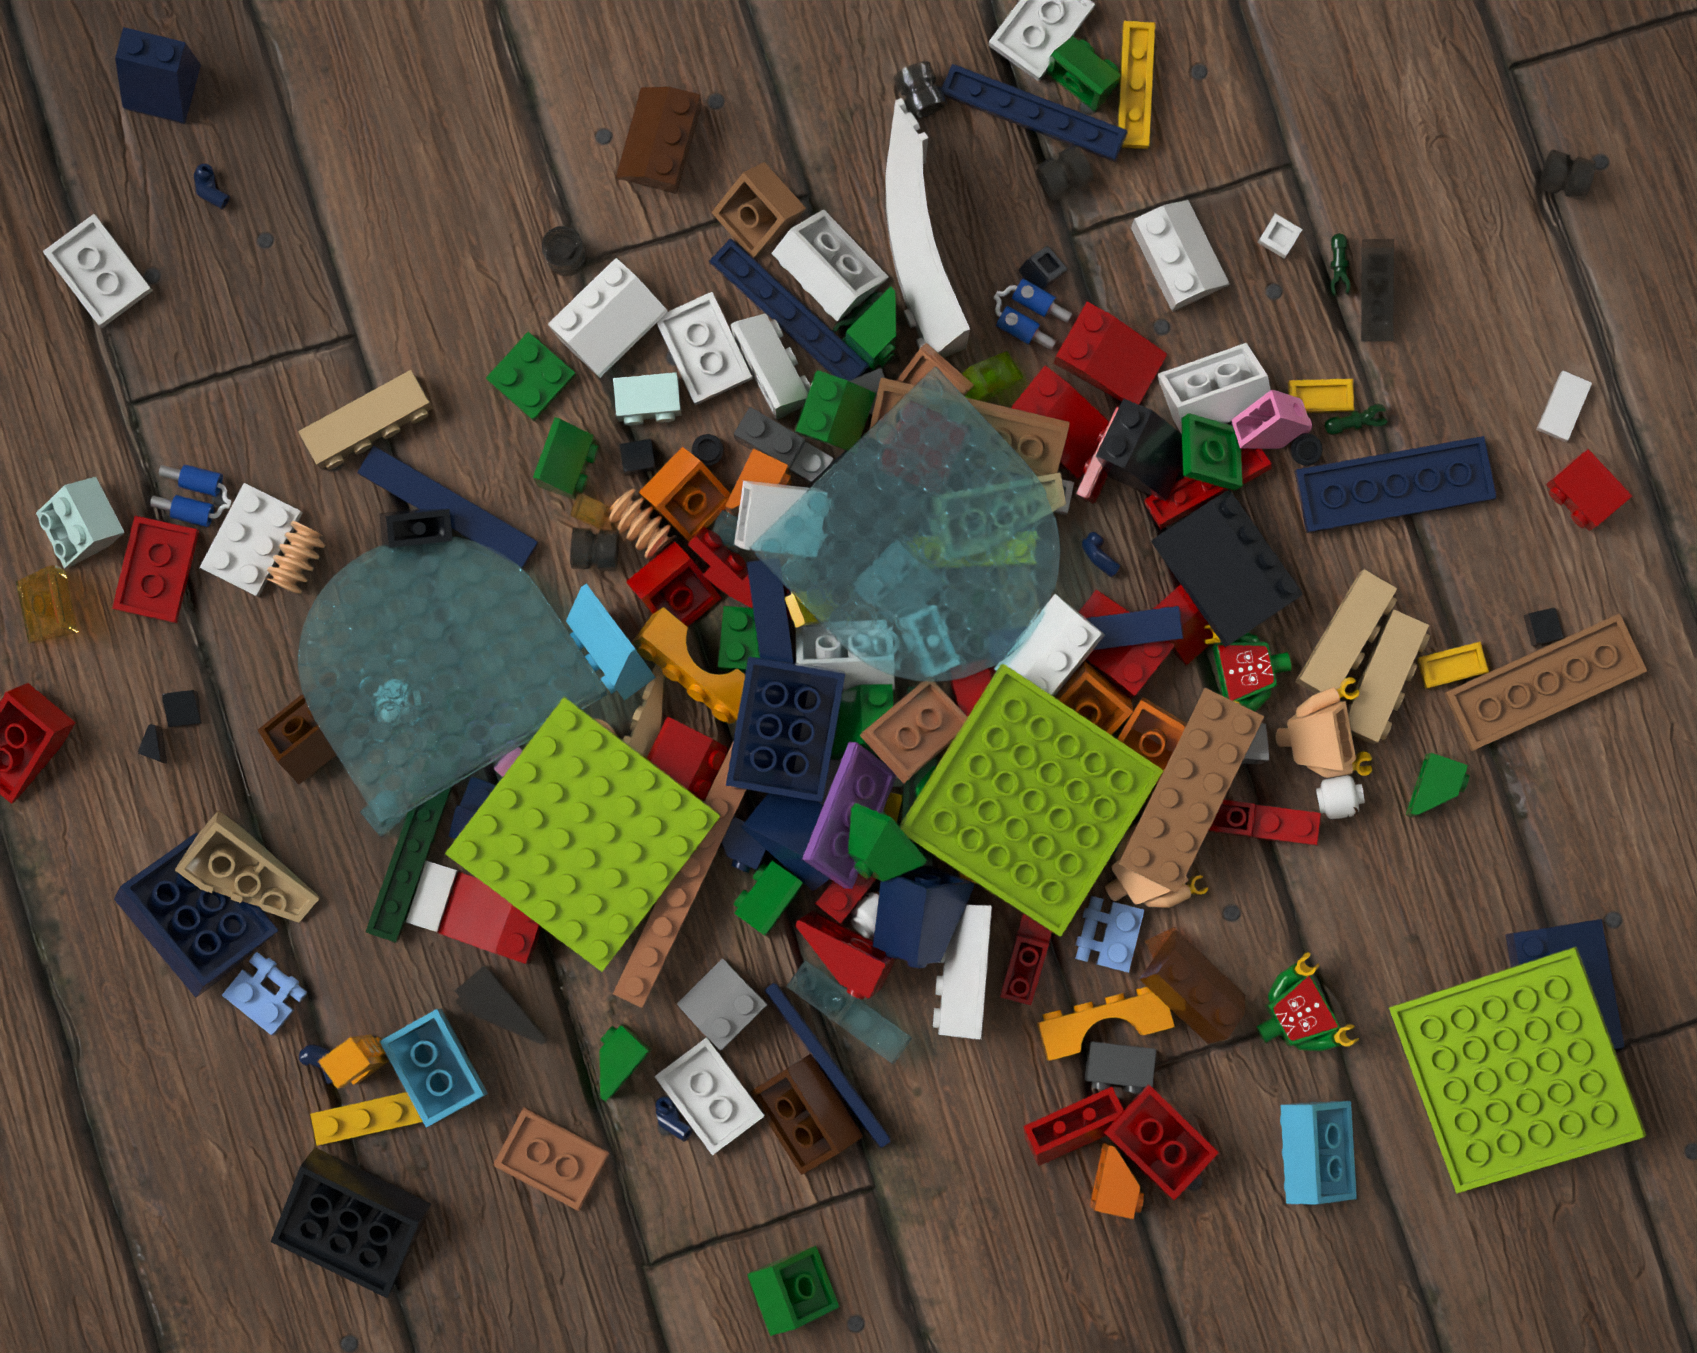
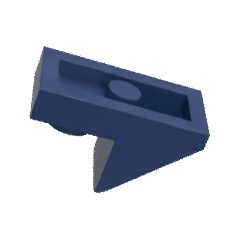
M471 776L460 806L457 805L455 808L449 837L454 839L458 837L496 785Z

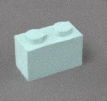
M677 372L613 378L616 416L619 422L624 421V425L643 424V419L656 418V422L660 423L675 421V416H682Z

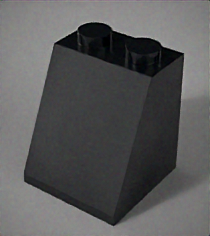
M1123 399L1096 454V458L1109 478L1167 501L1183 467L1182 434L1153 410Z

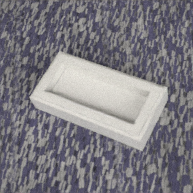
M1561 371L1536 430L1567 442L1592 383L1568 372Z
M429 861L425 862L406 923L438 932L458 870Z

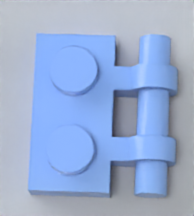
M1091 896L1089 906L1084 909L1083 913L1085 922L1081 937L1077 936L1075 946H1078L1075 959L1088 962L1090 951H1098L1099 956L1096 965L1129 973L1144 910L1112 902L1109 914L1100 911L1104 899ZM1098 922L1106 924L1102 942L1093 940Z
M256 952L249 960L258 969L256 974L252 976L246 970H242L222 996L273 1036L294 1011L292 1007L285 1003L287 998L291 995L300 1002L307 992L298 985L299 981L293 976L288 977L276 967L277 963L271 958L265 959ZM267 977L281 987L276 995L262 984Z

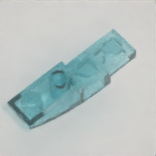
M806 960L786 986L892 1064L897 1061L912 1040L911 1036L860 999L847 993L846 989Z

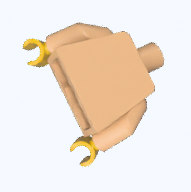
M1351 677L1345 678L1338 689L1332 687L1312 695L1297 707L1296 714L1288 720V728H1278L1276 732V743L1279 747H1292L1293 758L1297 764L1306 765L1308 769L1324 778L1351 775L1355 770L1362 776H1367L1372 772L1370 765L1360 766L1361 762L1371 761L1372 757L1370 753L1364 751L1355 755L1346 701L1340 702L1342 697L1352 700L1360 694L1359 690L1352 693L1345 692V687L1348 684L1356 682Z
M1139 821L1126 831L1117 851L1114 853L1117 862L1111 866L1117 878L1105 885V889L1113 901H1118L1128 894L1135 905L1144 903L1148 907L1171 908L1191 898V894L1201 895L1208 891V887L1198 891L1194 886L1197 879L1203 878L1201 875L1192 876L1189 879L1186 876L1178 893L1119 865L1118 863Z

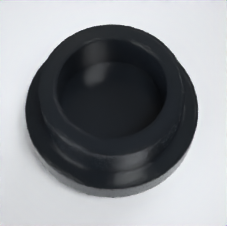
M1309 433L1299 435L1292 441L1290 447L1292 458L1297 463L1305 466L1316 463L1323 451L1321 441Z
M712 434L699 436L692 445V454L701 460L705 466L717 464L724 453L722 442Z

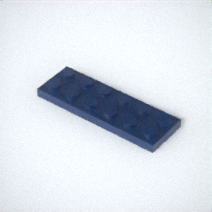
M1484 436L1296 469L1294 471L1306 533L1486 502L1497 498Z

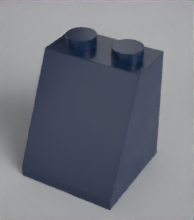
M123 27L115 55L123 109L185 124L201 67L200 62L186 42Z
M930 865L920 866L887 881H881L873 947L885 951L887 957L906 960L907 965L915 968H925L929 963L941 962L973 891L974 883Z

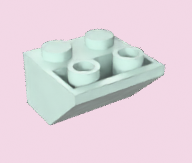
M96 477L64 485L36 512L39 523L45 530L54 552L60 559L64 569L111 546L125 533Z

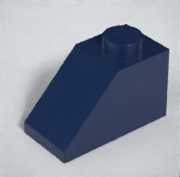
M734 817L722 841L728 858L733 859L731 866L746 873H749L751 868L758 870L767 850L741 827L745 821Z

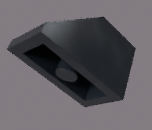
M420 509L379 513L382 544L388 548L453 541L450 509Z

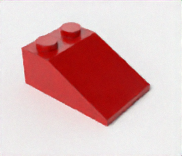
M1087 301L1058 351L1053 364L1120 401L1126 399L1139 405L1165 360L1167 353L1115 316Z
M1046 365L1011 407L1012 409L1070 422L1059 465L1076 479L1082 476L1087 460L1094 456L1098 448L1097 438L1101 430L1107 428L1109 421L1080 393Z
M1095 590L1078 613L1085 618L1129 613V611L1098 590ZM1170 641L1094 650L1085 661L1132 699L1175 645Z
M29 683L7 691L0 701V795L11 804L20 797L61 748L76 723Z
M458 872L438 934L524 964H530L542 927L478 878Z
M814 911L798 919L795 925L839 984L847 988V993L859 999H864L865 997L870 999L882 989L896 958L887 957L885 951L873 947L872 940Z
M1149 1084L1104 1131L1114 1144L1172 1200H1175L1219 1153Z

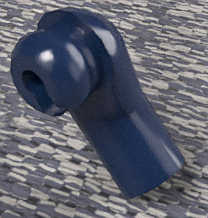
M204 163L198 165L194 172L197 195L216 207L224 209L229 202L230 196L216 188L214 171L210 165Z
M1090 532L1087 538L1082 541L1083 550L1096 567L1109 577L1114 576L1118 572L1120 564L1099 548L1103 545L1104 539L1099 534Z
M315 1044L307 1045L300 1051L299 1060L305 1066L310 1064L322 1068L318 1061L331 1051ZM322 1068L327 1084L333 1083Z
M660 1097L655 1103L659 1125L683 1142L687 1141L693 1132V1128L680 1120L678 1109L669 1097Z

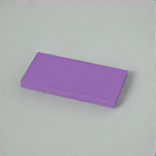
M849 742L802 858V860L847 889H853L858 876V872L854 868L856 862L848 854L851 808L857 803L882 813L896 779L894 772L883 761L857 742Z

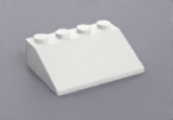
M966 905L941 962H938L944 963L943 976L937 975L935 995H941L940 1008H934L933 1028H939V1035L981 1039L992 906Z

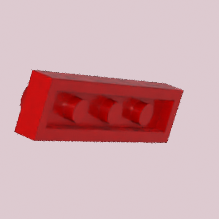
M1241 448L1242 484L1272 469V464L1262 448ZM1185 477L1175 482L1167 501L1152 495L1144 499V503L1161 530L1196 511L1229 489Z

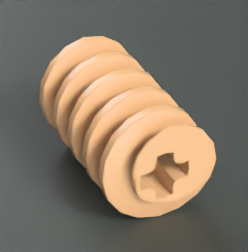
M632 488L618 498L607 513L611 512L609 516L611 523L620 521L617 528L620 532L629 530L626 537L629 542L638 539L635 546L638 551L647 548L644 556L649 560L662 552L675 538V535L667 536L671 528L670 525L659 528L662 520L660 515L653 519L650 518L653 511L652 506L644 510L641 509L645 500L643 497L635 501L632 500L636 491Z
M292 521L290 525L297 532L285 533L284 536L291 544L279 545L280 550L285 556L274 555L273 560L279 567H268L267 571L273 576V579H265L290 592L301 594L302 590L296 585V582L308 581L302 570L313 571L314 568L308 562V559L318 560L320 556L313 550L314 547L325 548L326 545L319 539L320 536H323L322 534Z

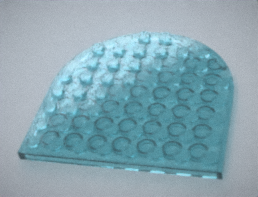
M933 367L749 547L851 654L871 667L895 677L929 682L949 681L968 677L996 665L1019 648L1033 633L1045 614L1043 610L1049 602L1052 591L1055 589L1060 562V540L1056 517L1053 516L1046 497L1047 493L1036 474L937 367Z
M452 537L453 541L394 548H388L384 544L348 563L325 585L315 599L303 625L298 651V671L307 706L318 727L381 827L531 740L564 696L579 708L584 709L607 695V690L531 577L507 556L478 542Z

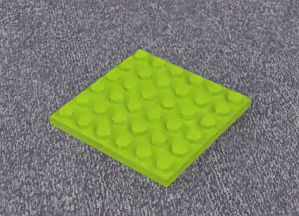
M1001 664L899 827L911 841L1061 937L1164 770L1007 665Z
M564 696L445 854L603 972L721 817V814Z
M1576 946L1389 1008L1456 1194L1646 1136Z

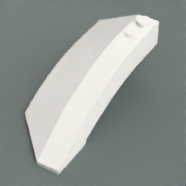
M900 98L895 101L885 177L886 216L890 248L897 279L907 307L903 311L910 328L916 327L920 338L916 339L918 348L920 349L927 343L945 358L966 349L970 328L944 271L932 232L923 176V164L926 163L928 137L925 132L921 134L916 132V130L920 129L919 123L911 112H907L906 104Z

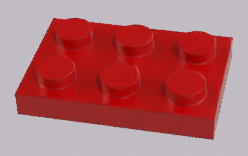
M134 516L112 609L177 624L199 530Z

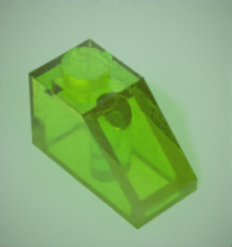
M1007 351L971 365L961 373L974 384L965 397L983 402L993 398L1024 377Z

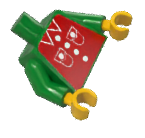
M1205 626L1204 629H1210L1213 633V638L1205 640V643L1208 645L1218 643L1212 647L1222 696L1256 712L1271 697V689L1277 686L1275 674L1291 671V661L1288 652L1270 655L1268 643L1261 642L1257 635L1249 632L1225 647L1211 626Z
M1307 952L1297 963L1277 975L1268 992L1269 1002L1265 1004L1271 1018L1256 1026L1259 1035L1265 1043L1281 1035L1287 1045H1294L1298 1050L1321 1052L1341 1045L1345 1047L1358 1042L1359 1038L1350 1040L1346 1036V1031L1355 1026L1348 1024L1341 1028L1311 976L1319 967V963L1314 967L1307 966L1305 960L1311 955V953Z

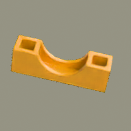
M662 607L651 615L631 644L637 648V652L641 657L657 664L668 679L678 682L685 687L691 698L708 706L718 720L728 724L735 722L738 718L745 674L738 668L722 675L711 674L699 668L693 662L687 650L686 635L688 627Z
M1146 986L1136 989L1137 995L1125 998L1124 993L1105 997L1106 1004L1096 1007L1090 1001L1073 1006L1075 1012L1062 1015L1061 1010L1042 1014L1043 1021L1037 1022L1046 1059L1050 1061L1080 1053L1082 1040L1087 1030L1093 1024L1105 1018L1123 1019L1130 1023L1140 1035L1173 1028L1175 1026L1170 1008Z
M370 1034L350 1037L318 1062L338 1089L350 1082L353 1085L359 1084L390 1060L379 1042L381 1038L378 1036L374 1038Z

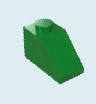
M1432 752L1426 754L1405 815L1409 817L1417 816L1457 797L1459 792L1463 793L1470 777L1469 774H1466L1468 765Z

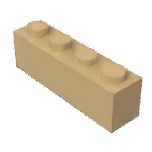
M409 370L298 432L316 465L321 470L324 468L330 470L341 465L345 461L343 458L353 452L360 454L367 451L373 446L371 442L383 436L384 439L396 435L401 431L400 426L410 421L412 424L422 421L429 415L428 411L432 410L433 407L416 376Z
M1365 569L1359 572L1295 682L1314 694L1332 687L1335 689L1340 688L1341 682L1345 679L1350 669L1356 670L1362 662L1365 654L1361 650L1367 641L1372 643L1379 633L1381 626L1377 623L1382 614L1388 616L1397 601L1393 595L1397 588Z
M1392 610L1386 617L1355 688V691L1359 690L1360 694L1357 698L1350 700L1347 707L1352 736L1373 745L1378 743L1380 739H1386L1392 726V722L1388 721L1392 710L1398 711L1405 696V693L1401 692L1405 680L1410 682L1417 669V664L1413 663L1417 652L1422 653L1429 641L1430 635L1426 634L1429 627L1428 624L1396 610Z

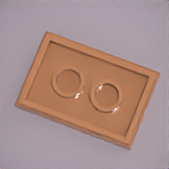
M929 676L864 730L860 736L903 783H906L952 743L968 717Z
M523 1107L493 1166L580 1211L610 1152Z

